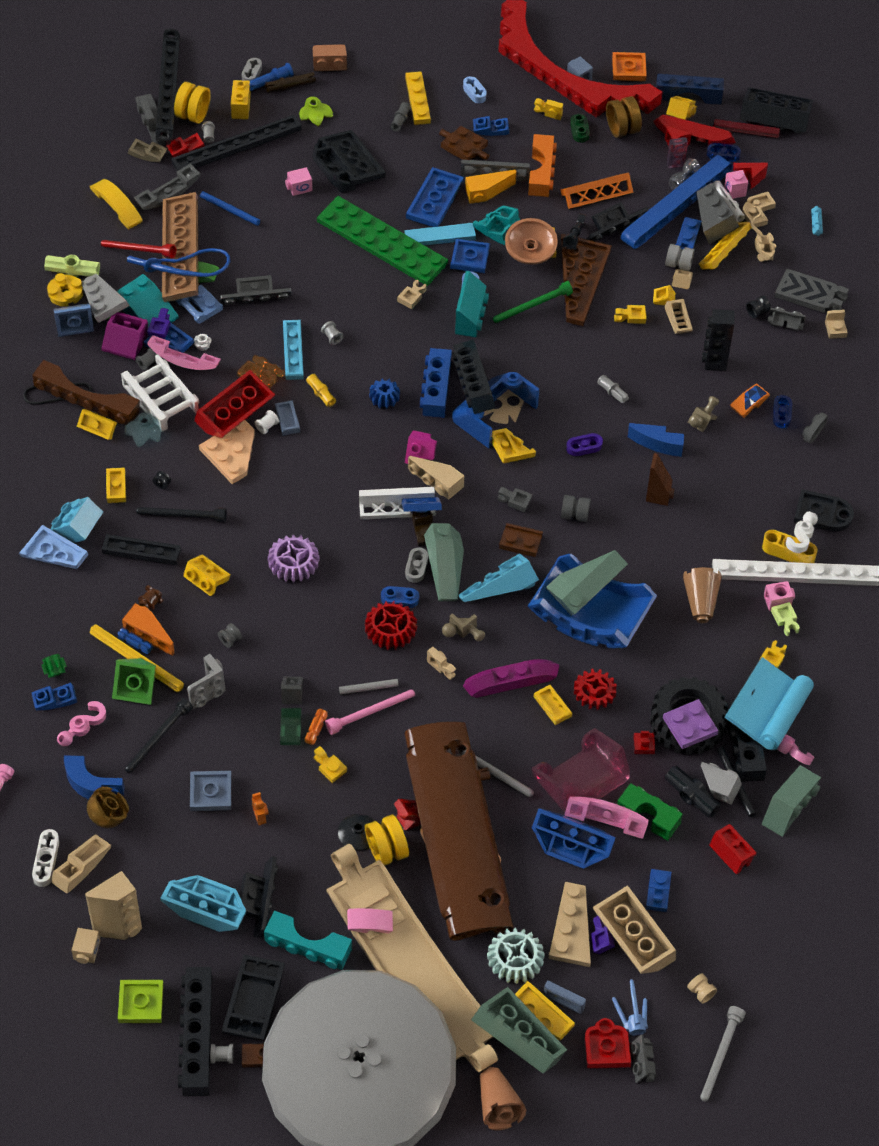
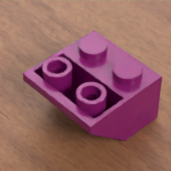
M121 312L115 313L107 323L101 348L102 351L136 360L144 344L143 341L148 337V321Z

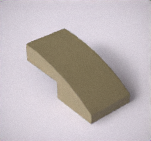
M138 139L134 140L128 150L129 155L150 162H160L167 152V148L151 142L149 145Z

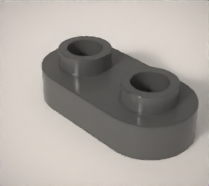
M822 412L819 415L816 414L810 427L806 426L802 433L804 436L803 440L811 444L825 427L829 416Z

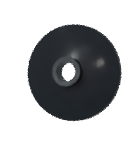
M353 814L344 818L338 827L340 842L344 846L351 844L355 851L370 848L366 838L365 825L374 822V820L364 814Z

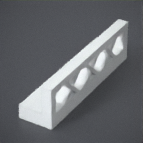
M434 487L359 490L360 520L411 517L410 512H404L401 509L402 499L435 497ZM385 506H391L393 508L391 512H385L382 509ZM364 507L375 509L372 513H364ZM430 510L433 516H436L435 510Z

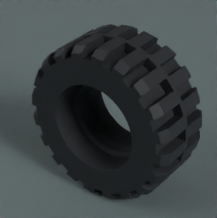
M680 677V680H670L669 685L665 683L656 692L652 703L650 715L652 732L654 735H657L656 739L659 743L663 742L664 747L669 750L672 748L675 750L674 752L679 754L680 752H685L686 755H692L693 752L701 754L704 752V749L709 751L720 742L721 736L725 732L727 722L725 715L728 710L727 702L724 701L725 697L721 692L718 693L717 687L714 685L710 686L706 680H697L698 678L692 677V679ZM699 699L717 727L718 735L682 749L665 723L663 714Z

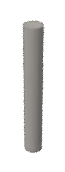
M398 679L339 687V693L342 695L398 687Z

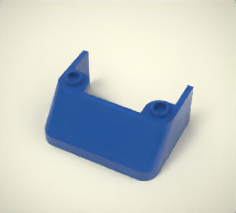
M509 372L495 376L488 381L494 401L509 389L536 409L538 407L539 388L520 374ZM465 400L453 410V422L484 446L490 448L492 444V428L480 420L484 416L485 411L474 414L473 409L468 408L467 401Z

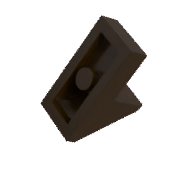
M410 511L418 546L426 545L424 534L433 523V514L431 511L423 513Z

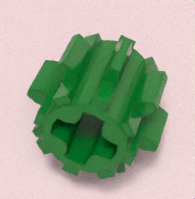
M59 654L42 659L44 675L47 674L49 678L66 672L65 667L67 666L64 657L61 658Z

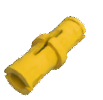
M316 374L308 376L306 382L313 388L314 394L320 397L327 407L333 406L336 399L328 391L326 384H323Z

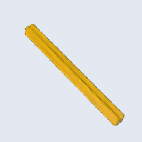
M95 624L90 628L92 636L125 658H142L156 665L155 678L174 691L180 692L183 689L184 683L100 626Z

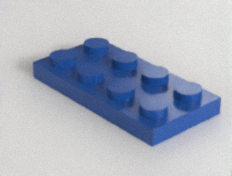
M432 167L406 212V219L431 227H439L460 190L464 177Z

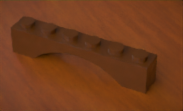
M45 360L41 362L32 375L34 387L49 392L55 397H61L72 404L80 405L89 411L92 410L103 417L116 420L120 424L130 426L141 411L139 399L125 393L97 394L83 390L67 379L60 366Z

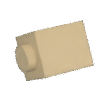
M83 928L77 929L72 947L74 960L83 964L95 962L100 944L99 931Z

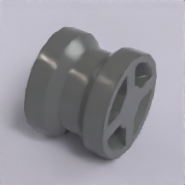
M232 623L228 624L225 630L218 632L220 641L227 648L232 647L235 641L242 639L239 629Z

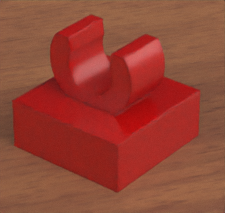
M649 731L634 733V754H655L654 733H649Z

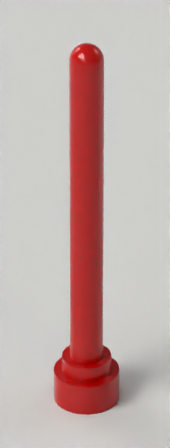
M108 240L101 241L102 247L161 253L166 258H174L177 253V248L174 244L153 246Z

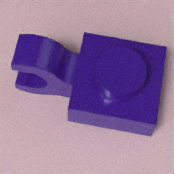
M161 308L158 318L152 317L147 330L148 336L166 338L171 325L169 320L170 314H167L169 309Z
M599 916L594 917L593 923L596 931L591 933L593 952L601 954L615 947L614 937Z

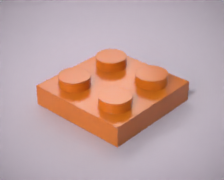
M612 53L613 80L646 81L645 53Z

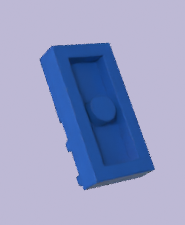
M651 869L646 909L667 912L672 872Z

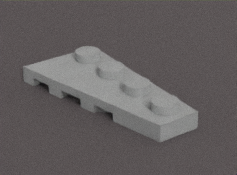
M98 274L88 276L82 281L83 289L98 323L130 306Z

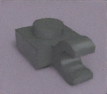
M501 487L497 500L500 502L508 501L509 507L526 512L533 494L517 488L512 492Z

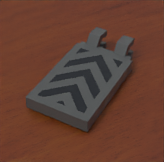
M786 269L774 297L825 313L826 310H842L841 306L843 302H846L849 289L837 286V284Z

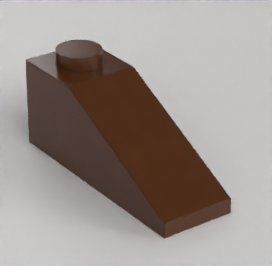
M654 453L650 468L646 502L668 506L669 499H673L675 488H672L673 480L659 455Z

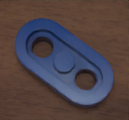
M388 586L381 591V601L383 604L385 601L388 604H392L395 601L397 605L402 602L403 607L413 608L419 603V593L413 588Z

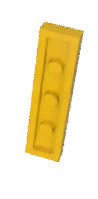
M422 71L405 73L414 125L431 124Z
M737 222L739 228L725 235L699 263L701 269L713 270L717 268L719 263L728 256V253L747 235V232L752 228L750 222Z

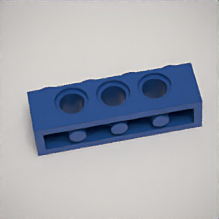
M430 348L429 355H426L425 366H428V369H424L423 380H426V383H422L421 394H424V397H420V408H423V416L445 418L452 350Z

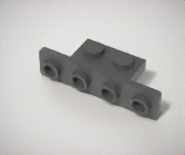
M151 94L135 97L137 110L141 114L143 125H146L152 141L158 144L155 141L157 107Z
M271 275L237 278V293L220 295V301L230 305L234 304L235 301L249 303L253 299H260V301H268L272 297L286 299L288 296H291L292 291L291 288L273 290Z

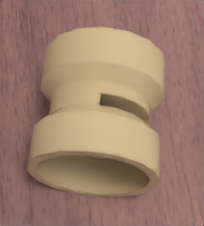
M703 973L692 979L687 986L692 993L697 994V999L702 1004L709 1001L717 992L715 986L708 983V979Z

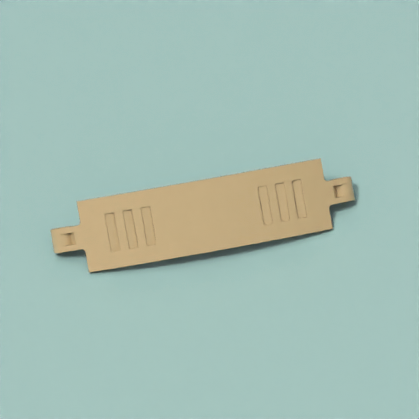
M347 844L333 852L331 858L343 880L328 888L327 893L347 926L348 909L389 910L393 913V931L389 934L375 931L367 933L351 931L375 970L386 972L416 985L438 1007L444 1015L456 1045V1060L466 1057L477 1072H481L496 1063L498 1058L495 1051L489 1044H484L494 1037L471 1020L480 1008L479 1003L433 942L381 860L379 859L371 865L362 868L358 855L351 844Z

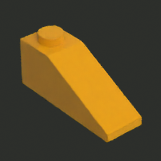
M516 169L466 177L465 190L469 203L488 201L515 185Z

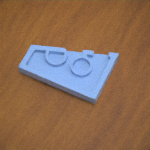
M44 525L38 529L19 553L20 557L74 569H78L88 556L86 550Z

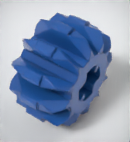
M382 378L381 382L375 380L374 385L370 387L369 398L373 406L378 405L379 409L384 406L388 409L389 405L394 407L395 403L399 401L400 389L397 387L396 382L391 383L390 378L387 381H384Z

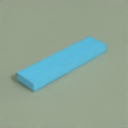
M473 223L404 230L405 235L423 245L455 242L456 239L476 240Z
M284 320L286 380L304 379L301 320Z

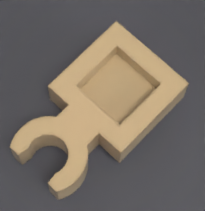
M415 280L412 288L407 286L397 297V302L413 309L422 299V294L426 292V284L418 287L419 280Z
M431 647L427 651V662L438 672H443L451 680L456 676L454 673L456 668L447 662V658L442 651Z

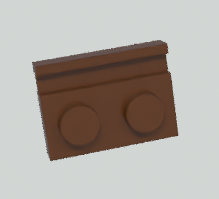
M506 523L499 549L536 557L543 531Z

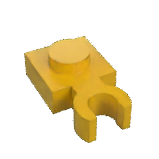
M538 98L535 100V112H545V116L561 120L563 116V103L548 99L547 102Z
M775 640L771 648L767 647L760 659L763 657L779 668L784 659L787 645L784 644L782 648L776 646L777 641Z

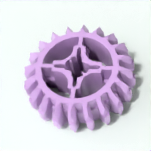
M294 534L292 538L285 536L284 540L279 538L278 543L273 542L272 548L269 550V568L272 570L273 575H277L279 579L284 577L285 582L289 579L293 583L296 579L302 582L303 577L309 579L310 574L314 575L315 569L318 568V549L315 547L314 542H310L308 538L303 540L302 535L299 538H296Z

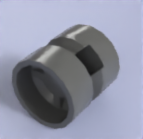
M565 494L561 519L572 520L573 517H576V520L587 523L591 498L580 497L579 500H576L575 496Z

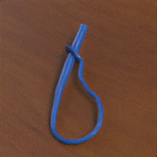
M208 248L178 259L149 258L145 260L128 256L127 262L144 266V270L148 273L158 270L184 276L210 277L218 275L228 268L230 255L222 249ZM206 252H221L227 257L226 264L220 270L212 273L181 270L161 264V262L177 263Z

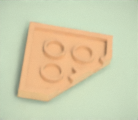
M244 420L223 438L213 436L199 445V450L231 484L236 483L248 474L255 429Z

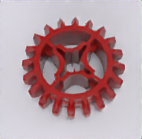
M385 601L384 605L378 603L377 608L372 607L371 612H368L365 620V632L368 639L372 640L373 645L379 643L380 649L386 646L387 650L390 647H394L396 650L398 645L404 647L405 643L410 644L411 638L415 637L417 619L414 617L413 611H409L408 606L403 607L402 602L397 605L395 601L392 604H388Z

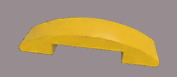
M103 179L90 186L94 194L99 199L103 198L118 214L119 220L127 229L143 222L130 200L112 182Z

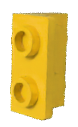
M202 554L187 562L183 576L209 596H212L217 586L229 581L231 574Z

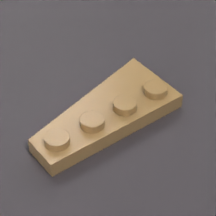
M565 882L549 959L590 967L586 886Z

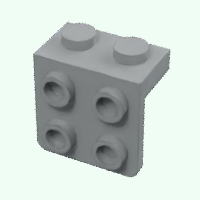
M211 654L203 657L206 676L187 688L189 702L193 705V709L204 706L207 701L221 696L226 691L222 664L218 659H214Z

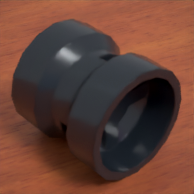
M762 295L755 301H749L746 304V309L752 318H757L761 313L769 312L771 304L768 298Z

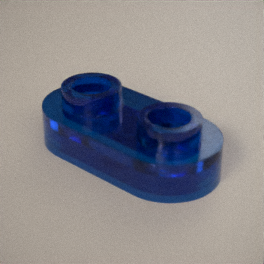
M712 143L707 147V156L713 159L715 156L720 155L727 161L734 162L740 159L741 149L732 144Z
M779 395L774 399L773 423L779 428H786L790 425L792 419V400L786 395Z

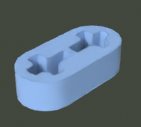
M466 77L463 80V89L475 103L485 102L486 89L475 77Z

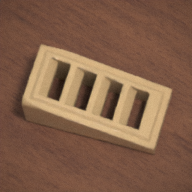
M684 299L667 301L665 310L674 333L692 332L693 329ZM686 325V328H678V326Z

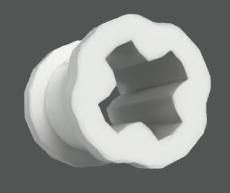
M268 410L265 413L266 415L260 420L255 421L256 428L262 434H266L269 428L279 423L277 415L271 410Z

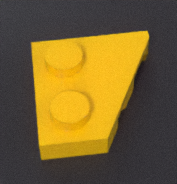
M507 428L492 431V444L502 463L535 457V449H528L523 445L524 441L514 436Z

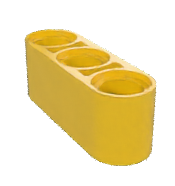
M777 530L766 531L762 545L765 553L789 562L815 563L818 550L815 544L809 542L808 549L805 552H792L787 548L786 540L787 537H791L795 543L799 544L801 542L797 537Z

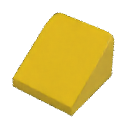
M670 285L654 289V304L665 305L667 301L675 300V291Z

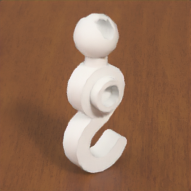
M806 512L803 516V521L796 524L794 534L801 543H795L791 537H787L786 546L789 550L802 553L808 549L809 539L814 532L813 525L818 521L816 513Z

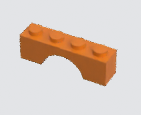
M534 134L532 159L539 161L542 166L530 171L529 196L549 197V190H553L554 180H550V178H554L555 168L551 166L555 165L556 155H553V153H556L557 143H554V136Z

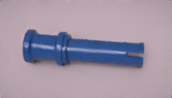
M286 63L283 67L273 68L270 73L250 80V91L265 86V82L279 80L281 77H293L294 73L291 65Z

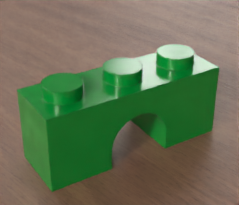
M631 783L617 801V805L628 808L638 814H651L654 817L651 832L669 841L681 824L683 813L676 807L667 805L659 797L652 796L645 792L643 788Z

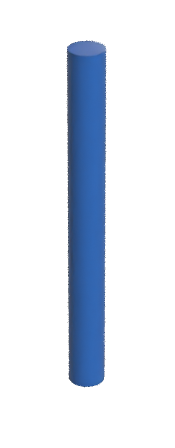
M204 191L201 192V198L256 226L260 224V219Z

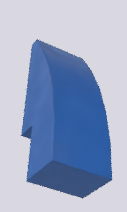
M629 423L628 438L659 453L682 457L684 434L666 432V426Z

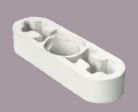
M53 829L44 830L39 838L32 872L33 881L39 887H45L52 881L59 847V836ZM49 837H53V839L50 841V848H49V847H47V841H46V840H48ZM44 854H49L52 856V858L47 862H43L40 860L41 856ZM42 868H44L45 876L43 879H39V876L42 874Z

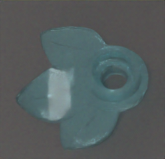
M141 413L136 417V420L126 425L125 435H133L135 444L141 447L149 438L159 442L161 430L154 423V418L151 414ZM143 419L148 420L146 423L141 422Z

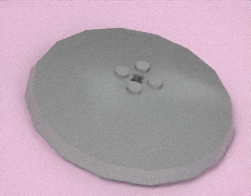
M342 970L308 983L280 1008L264 1042L262 1082L275 1117L301 1145L414 1146L441 1120L455 1088L456 1045L443 1013L416 985L383 971ZM359 1057H360V1058H363V1062H362V1063H360V1061H356V1062H355L356 1058H359Z

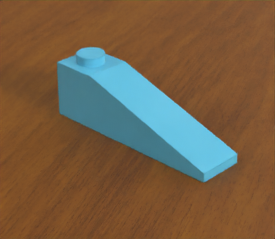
M519 553L498 566L499 571L488 573L485 576V581L474 583L458 596L463 602L523 590L524 588L529 589L539 579L529 560Z

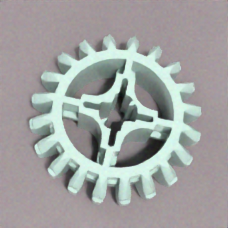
M516 927L513 929V932L506 929L505 935L499 932L497 938L493 937L492 944L488 947L487 959L489 960V967H493V974L499 973V979L506 977L507 983L511 979H514L516 984L519 979L524 983L527 981V977L533 979L534 973L538 974L540 967L544 963L545 954L542 944H539L538 937L533 938L532 932L526 935L524 929L521 932H517ZM526 948L531 952L532 960L525 953ZM500 952L503 953L504 957L507 959L506 963H504L500 959Z

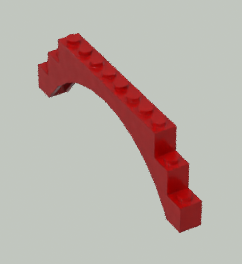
M506 0L502 3L501 16L504 19L500 22V34L503 37L499 39L498 52L586 110L589 114L597 118L606 111V105L609 101H621L622 98L633 96L638 103L639 109L647 114L661 104L662 91L651 84H604L581 78L558 67L542 54L528 32L525 19L527 2L524 0Z

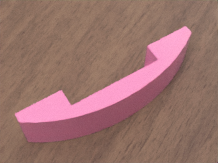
M152 336L147 344L163 359L184 368L195 370L214 369L221 361L220 358L205 353L201 358H197L168 348L170 341L156 336Z
M570 797L564 816L580 821L588 818L624 829V834L641 839L644 837L649 821L642 815L623 806L588 797Z

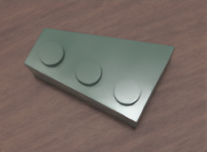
M800 765L773 795L762 825L783 837L802 809L809 804L812 796L815 797L820 789L818 784L821 777Z

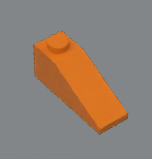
M135 603L122 619L123 628L129 630V633L132 632L141 637L144 641H148L152 646L173 656L175 653L173 641L152 611L145 606Z

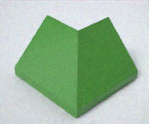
M142 658L116 660L112 699L151 705L156 665Z

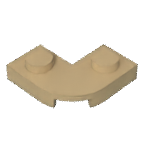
M764 192L749 197L743 206L742 212L745 214L746 221L751 224V220L762 210L761 216L754 221V226L767 225L768 219L763 211L775 208L776 203L769 192Z

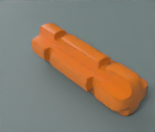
M317 710L316 717H314L308 729L309 732L305 736L307 744H315L316 737L319 735L324 725L323 722L328 716L326 710Z

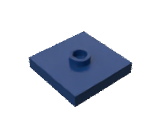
M456 239L450 269L485 273L490 243Z
M438 497L403 498L402 508L404 512L416 511L423 513L430 510H442V503Z

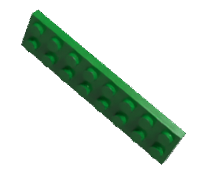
M337 196L317 217V222L415 280H419L420 283L426 284V286L448 264L447 258L340 196Z

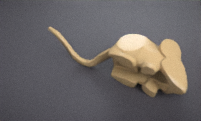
M761 210L751 220V227L757 233L755 238V248L759 253L757 258L760 262L764 260L773 261L776 244L773 243L774 238L772 234L763 235L754 226V221L762 214Z

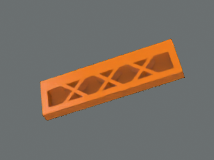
M628 172L560 189L561 195L566 197L568 209L633 193V188ZM626 180L628 190L621 191L617 187L621 181ZM605 185L613 188L610 195H605L601 192ZM589 189L597 192L592 200L585 196ZM576 193L581 196L579 202L572 204L570 194Z

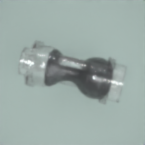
M692 158L687 159L683 165V172H677L670 177L669 186L673 190L687 180V176H692L700 169L699 162Z

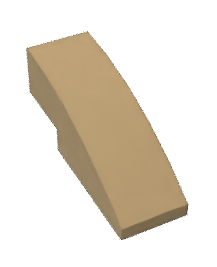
M95 834L70 853L67 861L53 871L51 883L68 894L97 866L109 851L111 845Z

